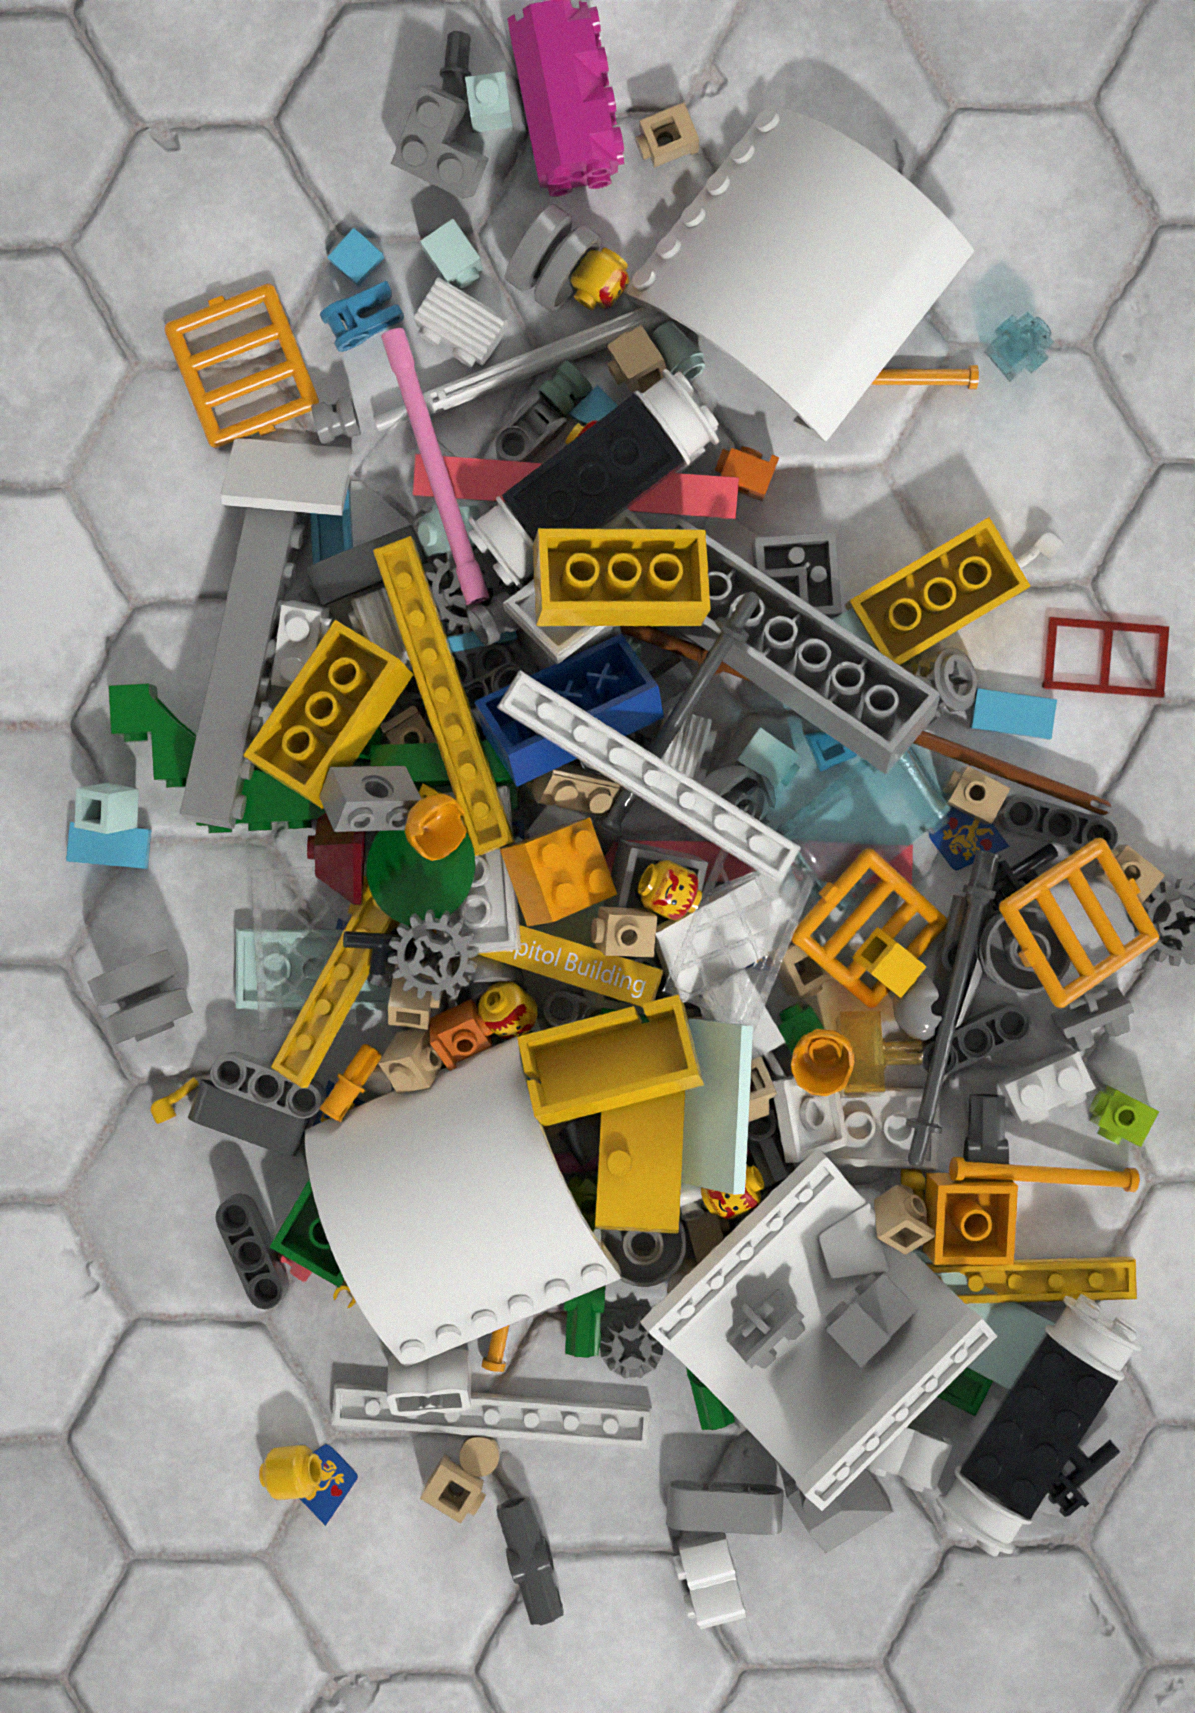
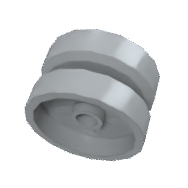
M556 204L548 206L530 226L514 251L504 275L507 282L522 292L535 286V301L550 312H554L561 307L575 289L570 282L572 273L590 250H598L601 244V236L585 225L571 231L572 216Z

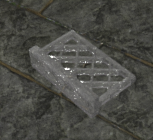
M721 848L663 993L671 996L679 994L683 1001L740 1024L751 1025L755 1031L816 880L817 873L803 867L799 869L791 865L786 872L790 877L785 889L768 897L759 877L762 873L749 866L751 873L729 881L723 868L728 852ZM721 874L725 884L715 887ZM754 878L763 899L741 908L732 887ZM727 889L736 910L714 919L708 906L710 897ZM781 898L775 912L771 902ZM766 905L772 918L771 924L768 929L752 934L744 913ZM706 912L709 922L699 926L703 914ZM739 916L748 937L725 946L717 924ZM712 927L721 948L698 957L692 943L695 934ZM765 936L761 949L759 950L755 940ZM750 942L757 957L753 967L737 973L728 951ZM690 949L694 960L684 964ZM724 954L732 975L710 984L701 963ZM697 965L705 987L691 993L674 987L681 971ZM750 974L744 989L740 978ZM735 980L741 993V999L736 1011L719 1005L713 989ZM708 992L712 1002L699 997V995Z
M315 866L250 870L260 1032L292 1028L295 1020H283V1003L293 992L297 993L303 1000H307L308 997L297 987L313 970L320 976L322 971L316 966L331 949L334 950L350 920V913H347L350 906L348 900L337 893L328 902L311 887L318 880L316 876L309 883L299 876L315 874ZM293 876L305 887L290 904H287L276 894L275 877ZM308 890L326 905L311 923L293 909V906ZM340 897L342 913L333 906ZM277 901L285 907V910L278 917ZM329 909L342 919L343 928L332 942L314 927ZM289 911L307 926L292 944L278 934V923ZM310 930L328 945L313 963L295 949ZM279 940L286 947H288V949L281 956L279 951ZM291 951L309 966L294 984L281 974L280 964ZM281 980L290 987L283 997ZM355 1001L342 1025L357 1024Z

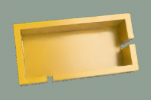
M679 994L642 1004L644 1013L650 1021L642 1024L640 1015L635 1007L632 1006L517 1037L524 1072L531 1079L527 1081L534 1117L540 1124L545 1127L704 1085L686 1009Z

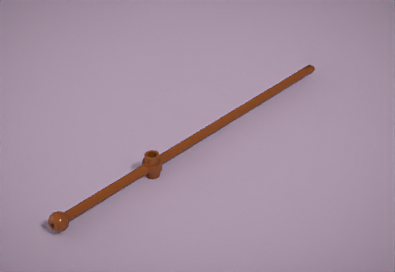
M532 576L530 579L524 582V585H527L529 582H531L534 579V576ZM620 626L621 633L698 662L699 667L709 652L698 644L650 626ZM723 661L714 674L719 675L724 671L750 681ZM924 730L913 742L915 745L1099 815L1109 814V812L1090 804L1092 800L1111 807L1110 802Z

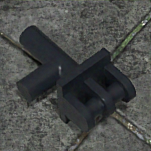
M1051 843L1011 868L1006 860L999 861L992 891H996L995 899H992L994 911L999 910L1001 901L1022 888L1019 881L1023 880L1024 884L1027 885L1039 876L1036 870L1058 857V851Z
M345 931L343 946L345 948L372 949L369 973L385 975L388 950L398 951L389 946L392 937H403L398 932L397 934ZM413 937L407 945V958L411 957L412 949H414V953L417 951Z
M1109 1439L1088 1457L1077 1446L1069 1458L1076 1468L1069 1474L1063 1468L1055 1480L1057 1482L1060 1479L1062 1483L1057 1486L1054 1482L1048 1491V1500L1052 1504L1057 1503L1061 1507L1059 1512L1064 1517L1071 1515L1082 1505L1084 1507L1089 1505L1085 1493L1080 1486L1121 1452L1119 1448ZM1071 1492L1073 1496L1069 1499L1067 1495Z

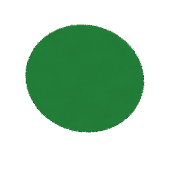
M405 830L379 831L371 845L367 859V880L370 892L377 905L386 915L406 925H411L410 917L414 913L421 920H425L428 909L433 910L437 919H441L445 911H449L451 915L464 902L471 889L476 866L474 848L469 835L466 833V836L456 850L445 858L430 861L422 857L410 845L406 838Z

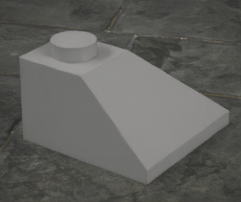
M866 1469L823 1511L799 1490L793 1478L783 1483L788 1501L809 1534L825 1553H828L894 1512L872 1475Z

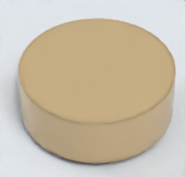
M469 1436L463 1442L459 1453L462 1468L468 1474L476 1477L486 1476L493 1472L498 1465L500 1457L497 1442L492 1437Z

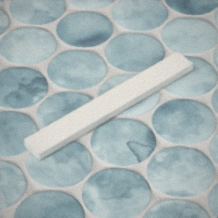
M522 671L517 673L497 706L498 709L776 883H781L801 849L797 844Z
M336 1382L334 1386L332 1425L649 1449L652 1406L471 1392L470 1409L454 1413L429 1411L420 1415L399 1416L390 1413L387 1401V1386Z

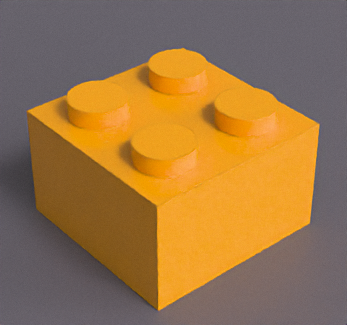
M590 817L562 824L500 849L527 927L555 922L617 895Z
M926 1173L925 1205L927 1208V1225L934 1229L935 1237L923 1244V1252L934 1265H1014L1018 1185L1014 1181L977 1178H964L963 1181L959 1182L952 1181L949 1173Z

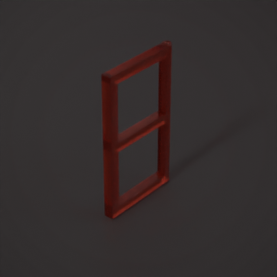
M1049 617L1042 688L1164 698L1170 626ZM1057 626L1103 630L1099 685L1053 681ZM1113 631L1159 634L1155 689L1109 685Z

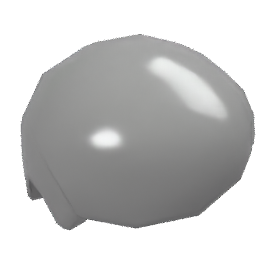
M925 974L919 976L917 981L910 986L901 998L896 994L893 998L894 1017L899 1028L907 1036L920 1041H926L935 1037L936 1032L934 1029L942 1020L940 1015H934L931 1011V1005L938 999L939 993L932 980Z

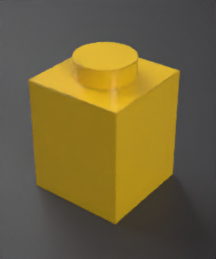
M878 926L851 957L900 998L917 981V978L926 968L922 962Z

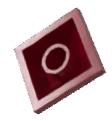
M325 813L317 819L316 834L308 835L307 859L315 860V876L353 905H362L366 831L334 832L330 820Z

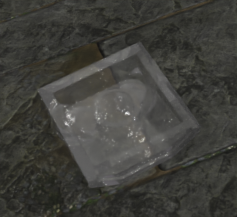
M405 412L365 456L353 474L416 528L419 525L418 518L424 516L435 503V498L413 495L415 454H420L408 413ZM438 441L442 456L456 457Z

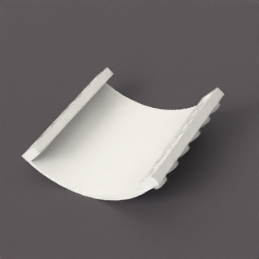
M769 103L765 110L756 117L754 124L744 137L734 145L730 155L716 173L709 177L705 187L691 205L685 208L680 219L670 232L660 240L656 250L642 268L636 271L623 293L631 302L653 312L657 310L671 317L722 350L759 379L797 414L793 422L801 431L826 442L969 259L974 249L931 200L873 152L823 122Z
M517 1036L457 1062V1068L451 1071L447 1067L441 1069L430 1088L397 1094L396 1090L347 1111L341 1122L330 1118L305 1130V1150L310 1183L319 1217L335 1260L364 1316L404 1368L621 1279L619 1264L604 1243L598 1241L583 1217L558 1167L542 1124L534 1117L527 1086L528 1078L524 1072Z
M816 1148L719 1245L715 1246L661 1302L656 1304L640 1323L737 1417L795 1480V1485L823 1511L997 1335L913 1251L905 1255L881 1241L890 1271L873 1274L878 1278L882 1273H885L919 1310L890 1337L891 1339L862 1368L857 1365L827 1333L825 1328L830 1322L825 1317L841 1301H844L849 1306L859 1296L854 1289L869 1274L832 1278L827 1268L819 1236L823 1231L868 1203L849 1184L827 1156ZM872 1209L873 1216H874V1219H875V1213H876V1212ZM779 1289L805 1316L801 1320L805 1326V1331L796 1340L789 1341L784 1336L773 1347L777 1352L776 1359L766 1369L758 1365L751 1368L726 1340L748 1318L740 1309L745 1303L755 1311Z

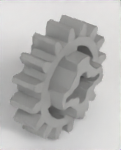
M447 551L445 554L446 563L444 564L436 558L432 563L436 573L426 572V577L431 585L430 589L441 622L445 621L448 623L446 633L451 634L455 627L461 628V634L470 632L471 629L467 612L482 604L466 605L463 595H455L460 588V583L456 574V564L452 552ZM479 551L475 559L480 565L487 591H491V598L502 591L509 594V589L500 587L499 584L503 580L493 571L494 568L492 566L497 561L494 559L488 564L482 561L484 553ZM447 573L450 587L439 594L440 580ZM453 609L461 612L464 617L456 616L448 610Z
M1177 879L1175 888H1173L1170 881H1161V892L1154 889L1149 895V902L1144 901L1142 905L1155 926L1159 937L1167 936L1171 938L1173 945L1177 949H1171L1158 940L1156 944L1144 952L1156 950L1154 960L1158 962H1163L1169 955V963L1172 966H1179L1182 957L1187 964L1193 965L1195 964V909L1186 907L1179 895L1185 896L1195 903V883L1187 889L1186 879ZM1160 905L1161 911L1157 919L1153 921L1154 913ZM1177 916L1192 917L1181 923L1179 929L1164 928L1176 921ZM1138 931L1134 933L1135 937L1140 935Z
M428 909L426 912L425 920H421L416 913L412 914L410 917L411 927L401 923L397 928V932L403 938L392 937L389 946L398 950L391 953L388 957V963L398 964L399 966L394 970L393 978L404 976L406 982L403 990L406 992L415 986L418 988L417 998L419 999L423 998L426 991H431L434 1001H439L442 990H446L453 997L457 992L456 983L464 987L469 984L470 979L464 972L475 973L478 964L469 960V958L478 956L479 947L468 945L473 940L475 934L473 931L462 933L461 928L464 923L462 918L454 924L450 923L449 911H445L441 919L435 918L432 909ZM432 929L443 931L450 936L444 937L435 934ZM414 937L417 951L407 958V945L409 940ZM429 947L433 952L441 951L442 955L438 962L434 957L429 959L425 957ZM460 952V965L453 973V967L449 961L451 957ZM422 973L432 976L434 980L425 979L418 974Z

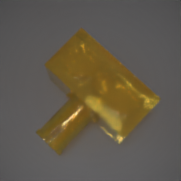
M881 1011L840 1012L836 1017V1032L849 1040L853 1047L852 1051L855 1053L854 1067L846 1087L839 1091L840 1098L880 1097L885 1092L884 1070L886 1066H922L923 1053H907L920 1052L922 1050L921 1040L885 1042V1038H882Z

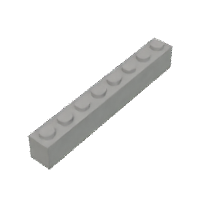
M246 508L180 814L187 821L234 829L236 819H242L244 816L247 797L242 795L245 779L251 780L254 764L245 758L243 754L263 726V717H259L261 702H267L271 692V678H267L270 663H274L277 642L275 637L280 620L281 605L287 602L283 601L286 586L292 587L295 580L296 563H292L294 549L301 548L304 537V525H300L296 511Z

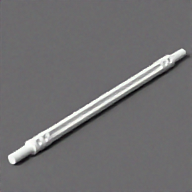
M642 307L424 392L423 396L429 415L432 416L560 366L564 360L570 362L604 349L609 343L616 340L618 336L625 332H630L640 325L647 332L658 328L668 321L676 320L657 310L653 312ZM405 404L373 416L378 431L410 420Z

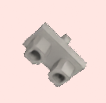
M1102 985L1088 990L1068 1004L1067 1008L1054 1012L1051 1016L1055 1026L1069 1041L1071 1046L1080 1052L1092 1047L1095 1043L1091 1032L1092 1029L1103 1025L1105 1032L1110 1037H1117L1129 1032L1128 1015L1134 1013L1129 999L1126 1000L1118 987L1107 991L1105 986Z
M777 1289L755 1311L747 1303L740 1308L748 1318L726 1341L751 1368L758 1365L766 1369L776 1359L777 1352L773 1347L784 1336L789 1341L796 1340L805 1331V1326L801 1321L805 1316Z

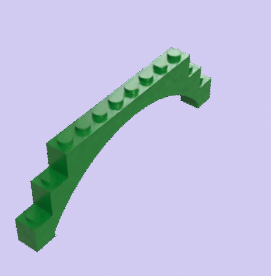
M149 683L108 686L111 734L123 736L125 743L147 742L148 734H151L154 780L166 781V788L186 787L197 734L184 725L158 698L157 686ZM254 768L251 780L245 779L242 795L247 797L245 813L242 819H236L235 825L248 824V831L272 830V823L288 822V829L312 828V820H317L326 811L266 772ZM515 783L496 784L497 787L507 786L510 788L511 810L519 809V792ZM451 785L430 786L441 793L453 792ZM416 786V789L419 792L421 786ZM196 822V826H208V834L233 832L230 828Z

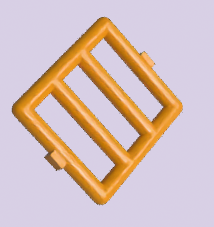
M272 284L261 285L226 300L223 295L208 300V307L170 321L165 325V334L208 444L211 447L219 448L234 442L235 438L242 439L257 432L261 436L276 431L275 425L312 411V404L319 403V398L283 306ZM264 302L272 324L191 356L183 334ZM277 339L279 340L287 361L205 392L197 371ZM293 376L301 398L223 429L219 428L212 410L213 407Z
M1095 838L999 904V911L1022 949L1018 953L1025 967L1033 968L1049 998L1057 1008H1064L1156 944L1159 940V934L1137 897V894L1141 892L1134 878L1127 879L1103 838ZM1095 858L1100 863L1140 934L1125 945L1121 942L1080 870L1081 867ZM1065 878L1110 954L1095 966L1092 965L1049 890ZM1034 899L1037 900L1080 975L1065 987H1062L1019 912V909Z
M872 848L864 849L834 884L828 882L818 893L822 898L797 925L790 936L795 945L869 1008L876 1007L889 993L890 989L879 980L870 989L859 979L866 971L865 968L855 960L846 968L835 957L894 890L905 902L885 923L881 930L894 939L917 912L928 922L906 947V950L917 959L944 930L947 923V918ZM870 868L881 880L822 947L810 935Z

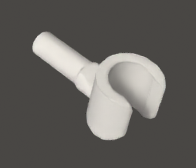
M1053 533L1042 534L1026 553L1016 559V562L1021 569L1036 558L1040 552L1048 559H1051L1062 547L1063 541Z

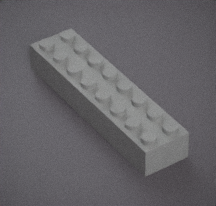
M675 515L663 528L699 530L678 515ZM706 535L710 611L701 626L673 627L709 651L721 633V630L715 624L716 620L719 617L729 620L742 597L748 592L756 593L759 597L758 605L743 627L749 634V638L745 642L735 640L723 662L881 772L887 774L935 717L941 693Z

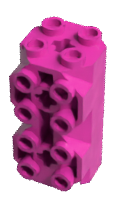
M548 0L529 4L522 9L523 18L516 21L515 14L507 18L539 187L548 188L549 196L552 197L567 195L573 191L572 188L587 185L589 189L604 188L612 183L611 175L618 172V165L624 164V144L620 126L612 127L617 125L615 115L617 110L612 86L607 87L609 86L607 73L609 68L605 47H601V26L597 6L588 8L587 2L579 1V8H573L571 0Z

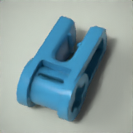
M387 281L352 297L336 301L320 312L323 323L329 324L336 338L334 345L339 352L357 347L368 338L404 319V314L398 304L383 310L378 309L377 313L366 318L359 317L362 313L378 305L382 306V303L390 300L392 290ZM341 320L344 321V323L346 324L348 330L345 329V327H344V325H343V323H342Z

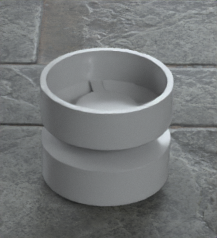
M1022 907L1019 909L1020 914L1060 981L1070 966L1071 960L1042 909ZM999 910L994 912L984 921L977 950L983 973L997 985L1016 992L1029 994L1045 991L1033 968L1025 967L1018 953L1022 949Z
M167 949L140 958L87 981L97 1006L120 1002L123 1007L104 1020L113 1045L135 1037L137 1042L175 1027L174 1020L193 1013L184 988L160 992L158 986L177 974Z
M679 1217L678 1234L601 1229V1242L604 1243L620 1266L621 1279L619 1280L637 1287L658 1285L674 1275L684 1259L686 1236L681 1217Z

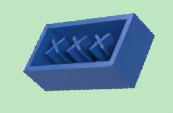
M622 633L573 655L559 664L556 663L530 675L531 678L624 736L664 718L658 684ZM508 685L474 702L485 737L518 787L577 758L497 708L510 686Z

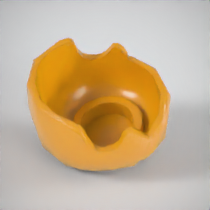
M437 793L424 797L408 812L405 824L406 838L422 857L430 861L445 858L457 849L466 836L467 829L461 820V815H464L465 811L450 795Z
M816 1029L802 1036L795 1046L791 1060V1071L797 1085L809 1094L829 1096L845 1088L855 1063V1053L852 1051L853 1047L849 1040L835 1030Z

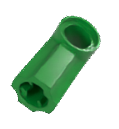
M606 1285L564 1302V1311H567L565 1354L582 1358L599 1356L601 1313H604Z
M686 1367L701 1430L713 1431L734 1423V1414Z

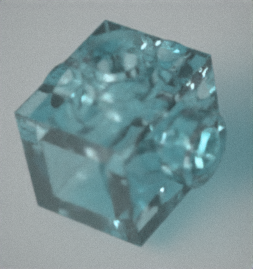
M1027 311L1018 320L1014 315L1006 319L995 330L998 337L985 350L986 355L1011 382L1025 369L1032 374L1050 358L1046 351L1054 341L1050 337L1052 333L1048 325L1040 317L1036 316L1034 318Z

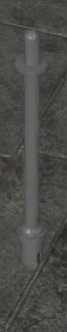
M746 593L729 620L722 617L716 620L715 624L721 630V633L647 751L662 759L735 640L740 642L748 640L749 634L743 627L758 605L759 597L756 593ZM626 788L622 790L608 815L596 817L592 823L604 857L612 844L619 842V839L622 838L621 822L638 797Z
M975 849V858L968 885L964 884L962 892L966 893L965 897L968 901V906L942 1011V1020L938 1028L917 1119H906L905 1123L915 1128L908 1155V1162L913 1167H920L923 1164L931 1132L939 1134L942 1132V1127L933 1123L983 909L990 902V899H995L996 891H992L999 860L1002 856L999 854Z

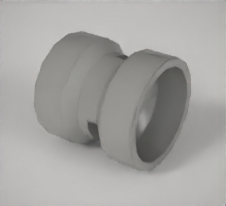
M351 395L338 398L334 405H328L324 402L311 405L314 423L322 444L333 442L336 436H340V434H344L347 437L361 435Z
M502 591L492 597L487 607L479 604L467 612L468 620L474 633L486 646L498 641L501 633L505 631L512 633L521 628L504 610L503 602L511 597L507 592Z

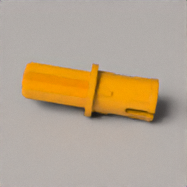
M363 1044L343 1074L338 1073L337 1077L339 1080L319 1109L336 1121L341 1122L360 1092L364 1093L363 1085L380 1061L381 1053L372 1046Z

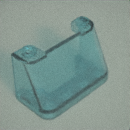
M910 746L887 774H884L863 758L859 759L856 764L804 807L792 815L793 817H790L782 825L777 826L774 831L801 847L791 864V869L813 897L819 901L822 897L818 893L828 882L834 884L864 849H874L889 863L926 831L933 835L950 821L946 814L951 808ZM870 868L837 904L836 907L839 911L844 910L859 897L855 890L875 874Z

